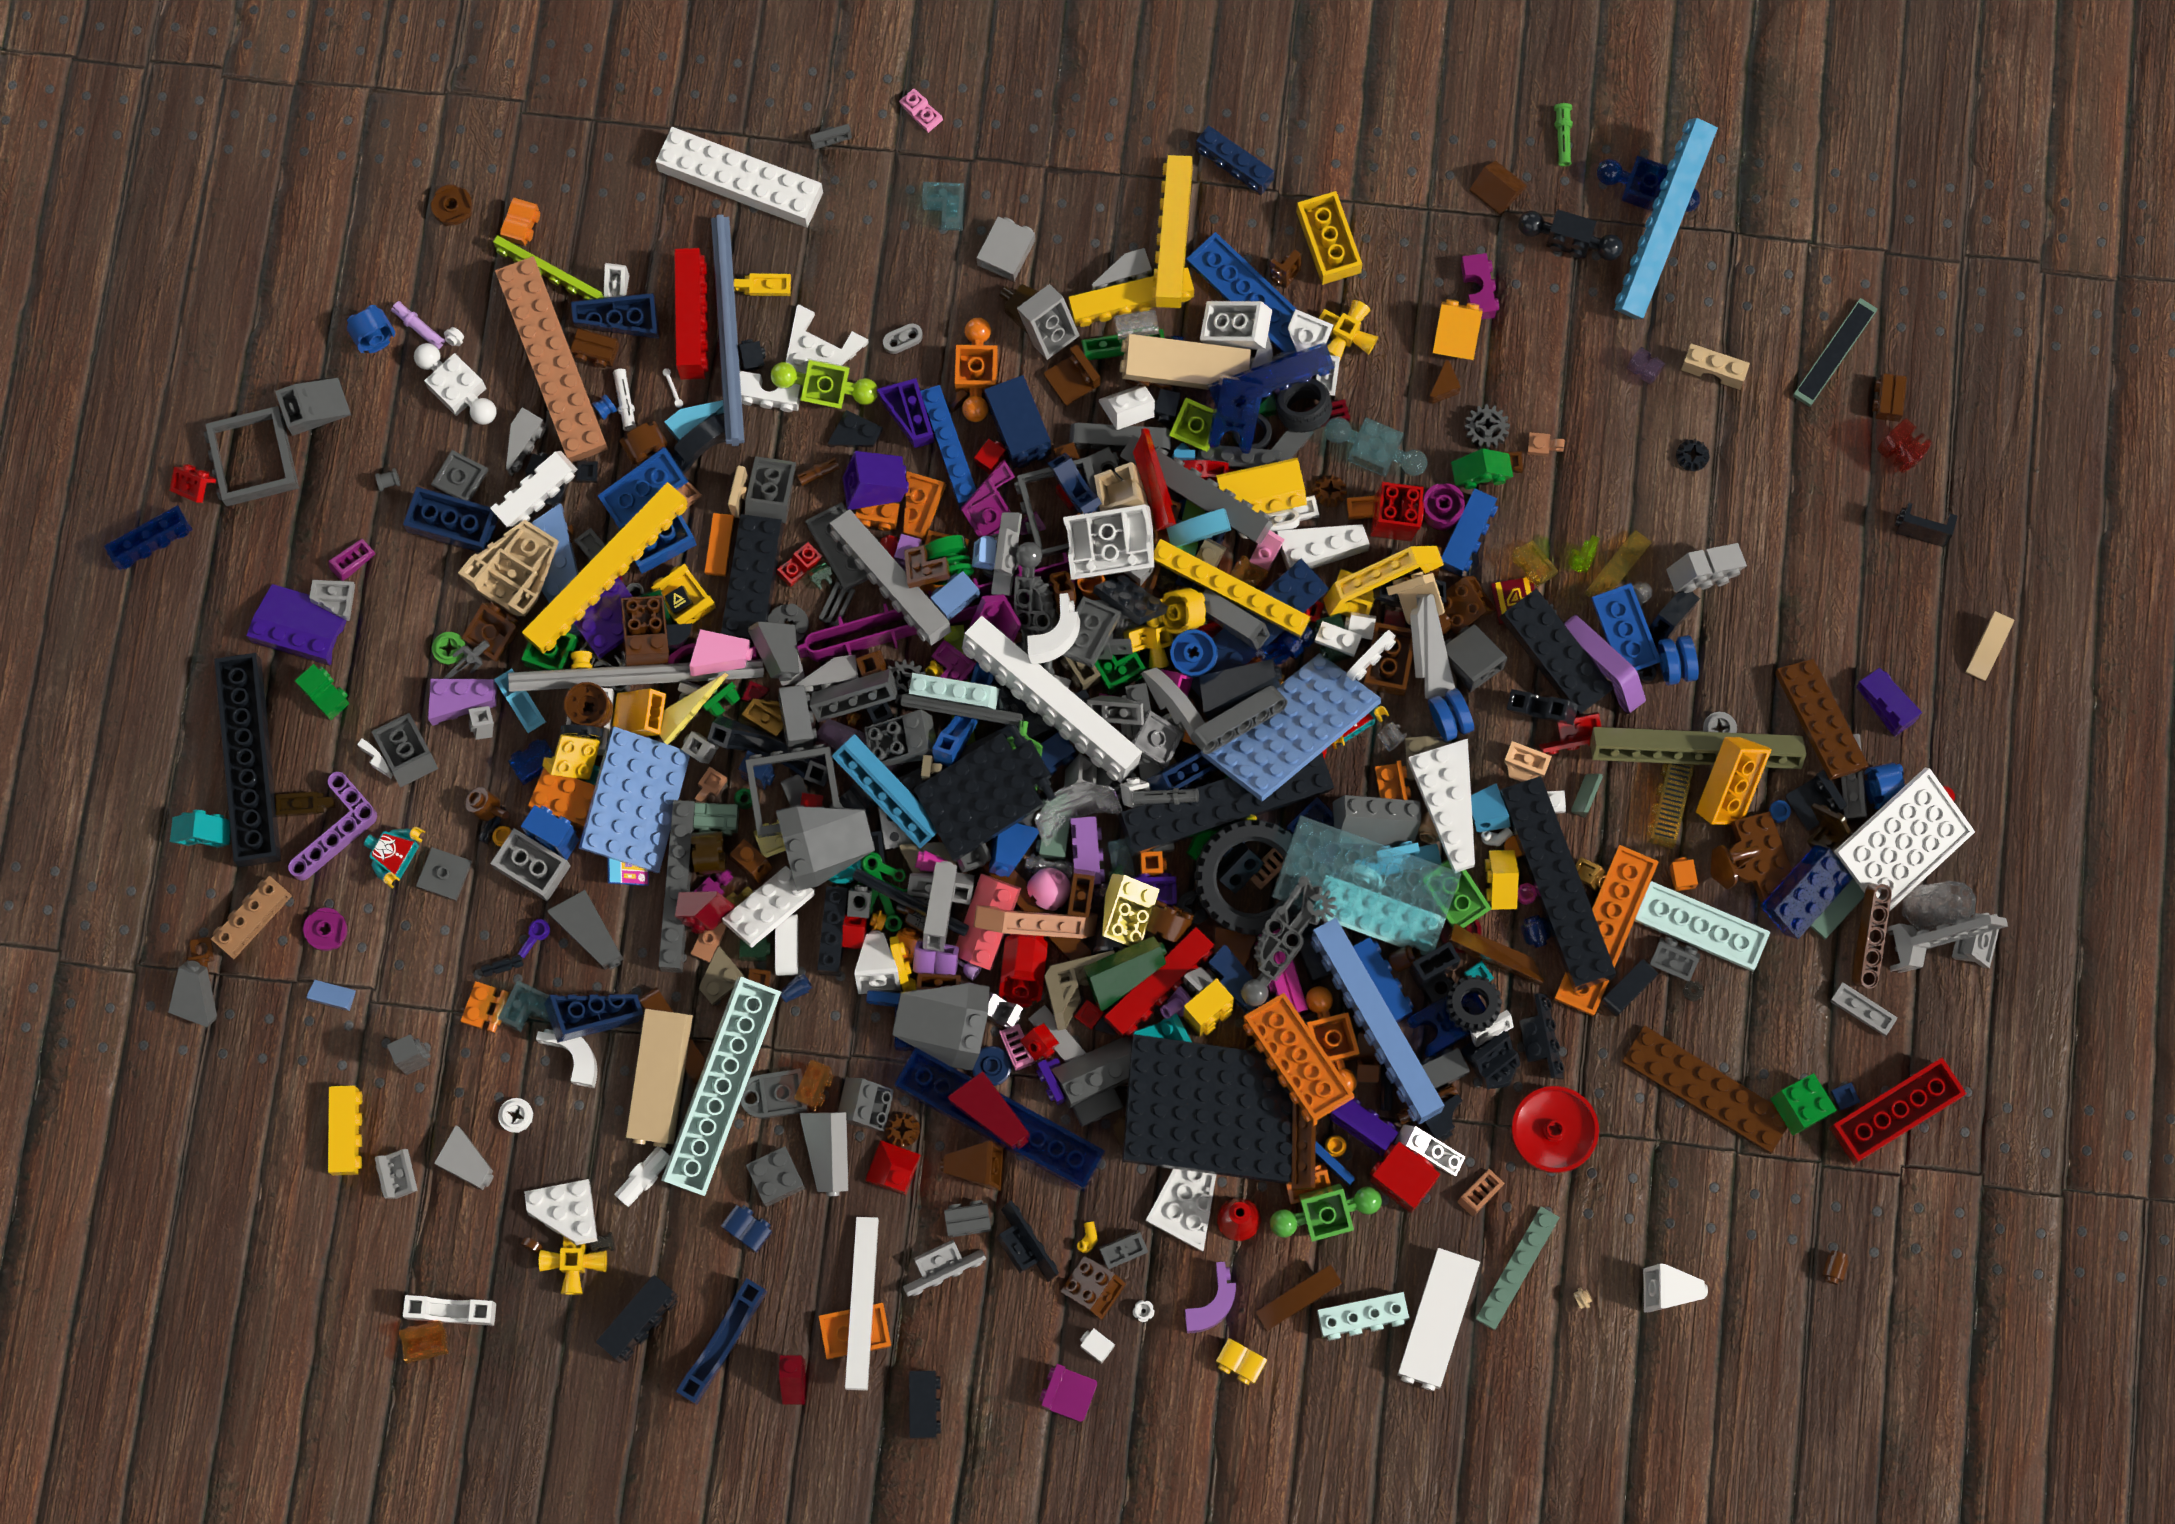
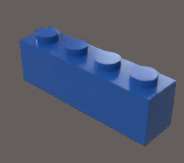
M1474 488L1441 557L1444 563L1441 568L1459 576H1462L1464 571H1469L1473 562L1470 560L1472 553L1477 554L1481 545L1479 538L1481 535L1485 536L1489 529L1488 519L1489 517L1494 518L1497 512V498Z
M1369 937L1354 945L1353 948L1396 1022L1398 1023L1411 1016L1412 1008H1414L1409 997H1404L1401 992L1403 987L1398 978L1394 979L1390 973L1392 971L1391 965L1387 959H1382L1380 955L1382 951L1376 941L1373 942Z

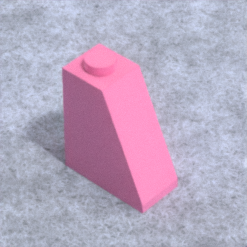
M700 629L690 662V676L745 668L747 660H751L753 649L750 648V640Z

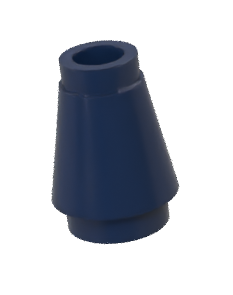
M804 974L796 975L780 991V995L787 1003L809 993V990L813 987Z

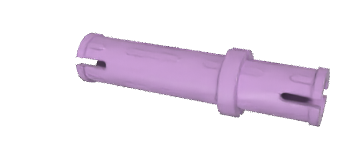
M400 301L393 305L395 309L391 308V312L402 319L405 326H410L427 342L433 344L438 349L443 346L442 343H445V339L419 319L417 313L411 312Z

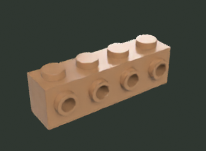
M271 876L263 878L258 883L254 893L247 895L243 899L242 906L238 910L232 911L227 918L228 921L213 932L211 940L230 957L235 959L292 895Z

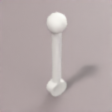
M665 368L662 373L666 376L672 390L675 406L681 408L683 401L678 397L670 377L671 371Z

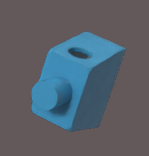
M1497 783L1471 795L1472 822L1476 832L1511 827L1509 814Z

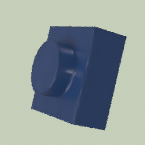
M1852 1082L1830 1091L1839 1111L1860 1103Z

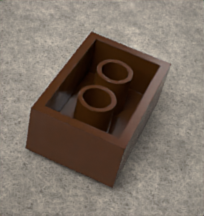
M1375 622L1371 647L1388 630L1396 636L1394 638L1396 643L1390 650L1387 651L1385 649L1380 654L1382 657L1374 666L1370 664L1367 667L1364 686L1372 691L1405 696L1413 655L1412 631L1409 628Z

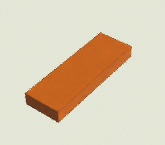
M713 513L705 566L706 575L726 577L734 515Z

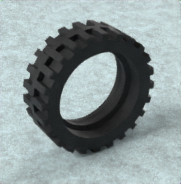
M1243 820L1226 825L1214 833L1208 842L1203 845L1202 851L1196 860L1194 879L1196 883L1195 890L1200 899L1199 902L1208 915L1221 926L1241 934L1261 935L1263 934L1261 931L1265 927L1266 922L1278 907L1284 905L1290 893L1298 884L1299 878L1306 876L1310 879L1311 868L1308 865L1307 860L1309 859L1307 854L1301 848L1300 842L1289 831L1284 830L1277 824L1263 820ZM1245 841H1260L1272 846L1281 854L1288 869V885L1282 899L1269 910L1260 913H1244L1234 909L1222 898L1217 886L1216 873L1221 858L1230 848ZM1304 890L1288 909L1289 921L1300 912ZM1279 922L1272 923L1271 931H1276L1281 927V924Z

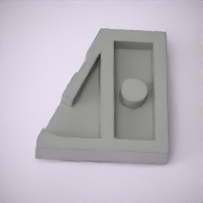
M312 580L310 601L346 621H350L355 584L348 581Z

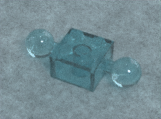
M1341 417L1330 419L1325 426V435L1332 443L1340 444L1345 441L1353 443L1349 453V462L1384 477L1387 476L1393 461L1400 463L1403 471L1410 476H1418L1427 468V457L1420 450L1413 449L1407 452L1399 450L1404 433L1367 417L1359 432L1352 430L1349 422Z

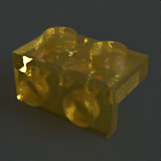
M1533 540L1521 548L1519 546L1514 548L1512 554L1514 563L1524 570L1527 579L1537 587L1557 575L1558 570Z

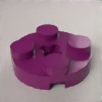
M332 908L316 910V912L306 918L303 927L304 936L308 943L320 951H330L339 948L345 940L348 931L345 918ZM325 924H329L328 927L331 931L323 935L320 928L325 927Z

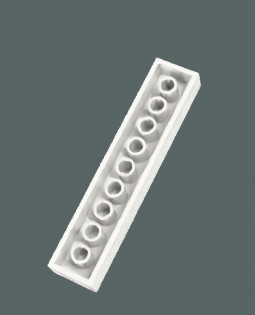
M983 616L965 632L962 646L964 654L970 659L974 658L985 672L993 674L1000 685L1007 686L1011 690L1012 695L1027 703V707L1032 712L1040 714L1044 722L1051 727L1054 726L1065 740L1069 739L1073 742L1075 748L1080 753L1087 754L1091 758L1092 763L1107 771V775L1112 780L1123 783L1138 767L1142 754L1139 748L1038 663L1031 664L1028 654Z

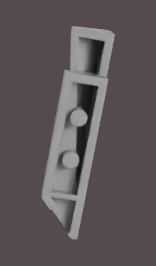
M1417 594V608L1412 609L1410 614L1416 678L1425 677V699L1433 698L1437 695L1443 697L1447 691L1454 689L1455 685L1434 595Z

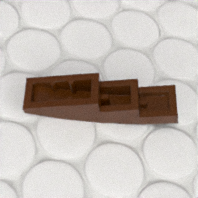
M1330 1264L1255 1313L1266 1331H1269L1340 1286L1342 1282Z

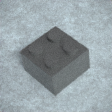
M786 1146L746 1165L766 1207L805 1189Z

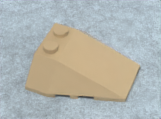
M524 520L503 534L504 537L495 543L492 542L487 545L488 548L479 554L471 556L458 572L479 594L499 604L507 612L519 616H526L537 602L559 543L554 537Z

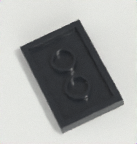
M1124 575L1094 586L1093 594L1116 610L1121 611L1122 614L1138 625L1167 612L1168 606Z

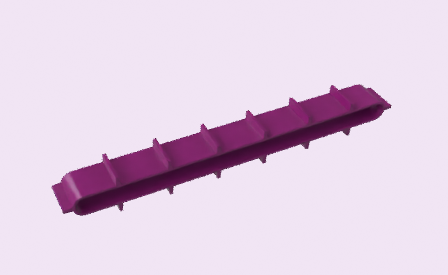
M1063 553L1064 562L1035 569L1034 576H1041V579L1044 580L1049 578L1052 573L1070 572L1066 553ZM1018 566L1019 574L1014 575L1012 588H1015V576L1022 575L1021 566ZM976 578L973 579L980 592V596L977 598L991 595L993 582L978 585ZM1077 579L1071 580V582L1075 586V592L1076 589L1079 588L1077 584ZM928 591V593H929V599L931 600L930 597L932 596V595H931L932 593H931V591ZM1028 593L1025 594L1027 602L1030 600ZM1014 595L1007 596L1006 599L1014 607ZM883 604L884 613L843 624L841 616L838 617V626L809 634L805 639V643L797 646L800 658L809 657L812 661L821 662L845 654L850 656L853 652L893 641L896 649L898 648L896 640L916 635L917 629L914 626L904 625L820 650L810 649L818 643L904 619L902 612L898 613L895 609L888 611L886 604ZM978 605L964 608L949 620L950 625L972 619Z

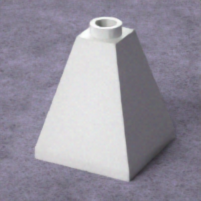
M871 931L865 936L855 968L858 994H867V991H901L898 968L884 933H881V931Z
M1657 1264L1643 1269L1644 1312L1648 1313L1705 1299L1708 1294V1287L1704 1284L1703 1280L1666 1264Z

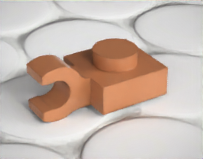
M1530 432L1528 455L1548 456L1549 451L1563 452L1565 440H1550V434Z
M709 767L698 783V786L702 789L695 797L696 803H706L710 794L716 797L728 778Z

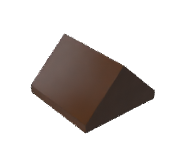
M1494 161L1483 168L1469 191L1501 216L1527 185L1500 163Z

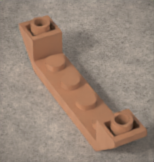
M976 905L974 927L1007 934L1083 939L1095 936L1098 914L1090 913L1089 918L1064 914L1006 911L994 906Z

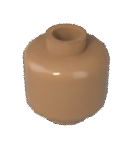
M1426 812L1421 817L1418 835L1422 841L1432 844L1439 842L1440 838L1429 812Z

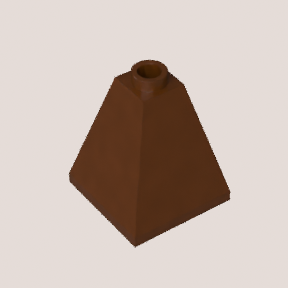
M986 1141L944 1155V1159H941L940 1169L949 1176L1001 1191L1003 1147L993 1141Z

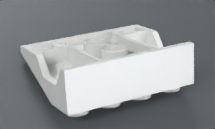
M1146 504L1063 517L1068 533V559L1071 580L1154 568L1153 525L1151 510Z

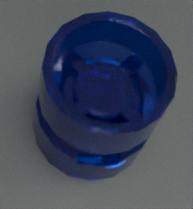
M1307 625L1301 638L1285 631L1277 638V641L1282 649L1291 658L1295 659L1304 652L1303 647L1308 648L1315 642L1316 635Z

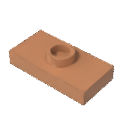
M723 921L713 931L700 933L691 952L692 956L708 963L711 962L728 928Z

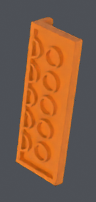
M1285 993L1280 994L1244 1016L1243 1028L1248 1036H1253L1257 1050L1260 1053L1264 1052L1269 1068L1272 1071L1276 1070L1279 1075L1277 1078L1283 1088L1287 1087L1291 1092L1289 1096L1295 1105L1299 1104L1301 1107V1114L1306 1122L1310 1121L1315 1126L1318 1119L1354 1099V1094Z

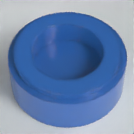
M1775 801L1769 807L1772 818L1777 823L1786 821L1791 814L1790 806L1785 801Z

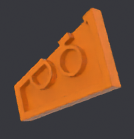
M907 471L906 478L909 483V489L905 495L906 509L903 533L924 541L946 484L945 482Z

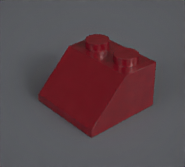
M717 891L679 892L675 917L683 925L688 926L692 932L704 933V931H713L723 921L722 918L731 912L735 906Z

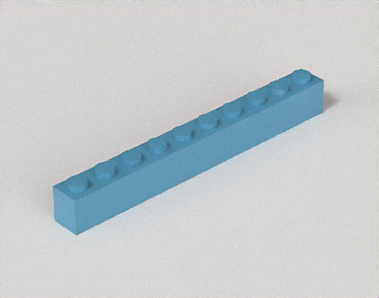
M1699 118L1689 119L1684 124L1682 129L1684 133L1681 140L1675 146V156L1668 164V174L1661 182V192L1653 203L1652 215L1645 223L1646 230L1638 241L1639 248L1631 259V268L1623 279L1624 286L1616 297V307L1614 310L1634 319L1644 318L1718 127Z

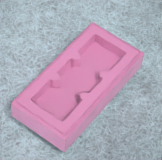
M1269 530L1262 543L1257 545L1249 563L1267 573L1285 539Z

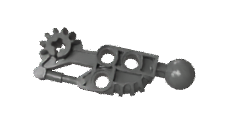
M1032 542L1023 543L1016 551V560L1022 566V575L1015 576L1014 612L1020 619L1022 642L1016 643V645L1026 654H1028L1027 636L1048 633L1056 627L1059 621L1056 608H1054L1056 602L1052 598L1054 593L1050 591L1049 583H1044L1041 576H1034L1035 567L1042 559V551L1037 544ZM1026 593H1028L1030 597L1029 602H1027L1025 599ZM1025 614H1027L1029 617L1028 623L1025 622ZM1044 616L1048 618L1047 625L1044 623ZM1052 661L1038 663L1054 676L1055 672L1052 668Z
M1301 876L1284 905L1278 907L1266 922L1265 927L1261 931L1263 934L1261 937L1258 936V944L1254 946L1256 955H1253L1259 963L1257 966L1262 973L1257 979L1248 980L1241 989V996L1246 1004L1259 1006L1266 1001L1268 997L1267 986L1272 980L1277 981L1302 948L1304 944L1302 933L1309 923L1318 925L1320 917L1324 923H1327L1326 915L1332 918L1335 916L1330 912V909L1336 910L1337 906L1330 903L1336 901V897L1328 899L1331 894L1330 890H1327L1323 895L1322 886L1313 887L1308 877ZM1304 890L1302 910L1290 924L1288 909ZM1308 897H1310L1313 901L1321 902L1322 900L1323 902L1321 905L1323 906V909H1317L1315 911L1316 906L1311 900L1308 899ZM1274 922H1279L1281 930L1274 934L1271 931V925ZM1293 934L1297 935L1299 939L1296 946L1288 944V938ZM1278 952H1283L1286 956L1282 964H1278L1275 960Z

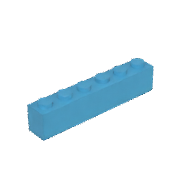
M855 734L832 755L834 760L920 849L937 833L923 805Z

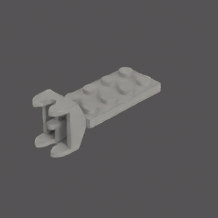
M1982 913L1976 915L1977 919H1961L1956 921V925L1949 926V924L1939 925L1936 927L1937 930L1931 932L1929 930L1917 931L1914 926L1900 923L1889 926L1886 933L1894 935L1896 942L1895 951L1898 952L1900 959L1899 964L1890 966V971L1901 973L1922 968L1927 949L2008 927L2006 918L1998 917L1997 914Z

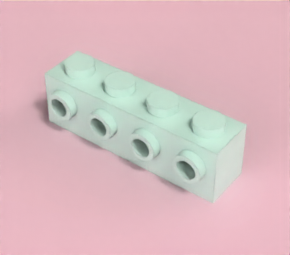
M1404 1292L1317 1310L1322 1338L1328 1337V1341L1341 1338L1340 1334L1349 1333V1336L1362 1334L1363 1329L1370 1328L1371 1332L1384 1329L1383 1325L1392 1324V1327L1402 1326L1409 1319Z

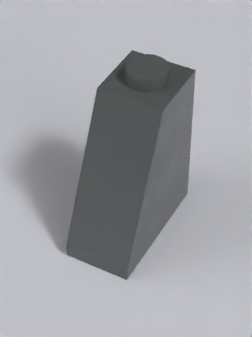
M757 622L748 628V633L771 678H779L780 681H790L792 677L800 673L795 625Z
M187 960L178 968L168 1013L208 1027L216 1020L217 1013L207 967L200 965L196 961Z

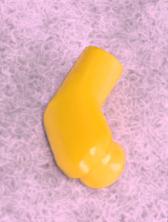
M1094 1221L1084 1223L1086 1235L1077 1243V1249L1082 1253L1090 1252L1098 1241Z

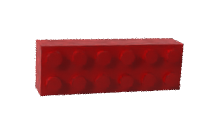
M700 248L675 249L676 367L681 380L705 379V372H709V361L706 352H709L708 340H706L708 320H706L705 314L708 313V302L705 294H708V285L705 279L708 270L707 263H705V255H701Z
M1942 1057L1830 1127V1130L1853 1165L1958 1101L1967 1093Z

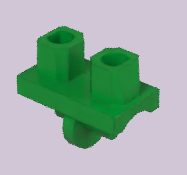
M731 682L720 692L716 690L713 693L714 697L703 705L704 711H709L710 714L717 718L725 712L718 703L723 698L731 706L739 701L740 697L735 690L736 686L734 683Z

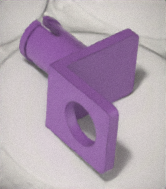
M1180 986L1167 1000L1168 1003L1160 1008L1161 1014L1169 1019L1177 1012L1182 1017L1184 1005L1193 998Z

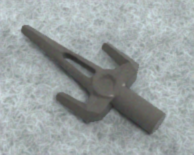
M483 640L473 650L468 646L461 647L453 654V657L458 656L462 652L465 656L443 679H450L471 663L476 664L470 671V673H474L483 664L479 655L490 644Z

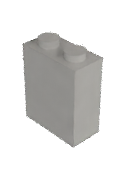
M998 216L977 256V265L1014 282L1035 242V232L1027 226L1021 227L1015 224L1009 218L1004 217L1003 219Z

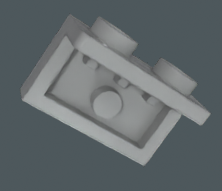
M402 1149L386 1156L375 1157L376 1170L379 1174L381 1191L384 1198L397 1199L418 1191L408 1149Z

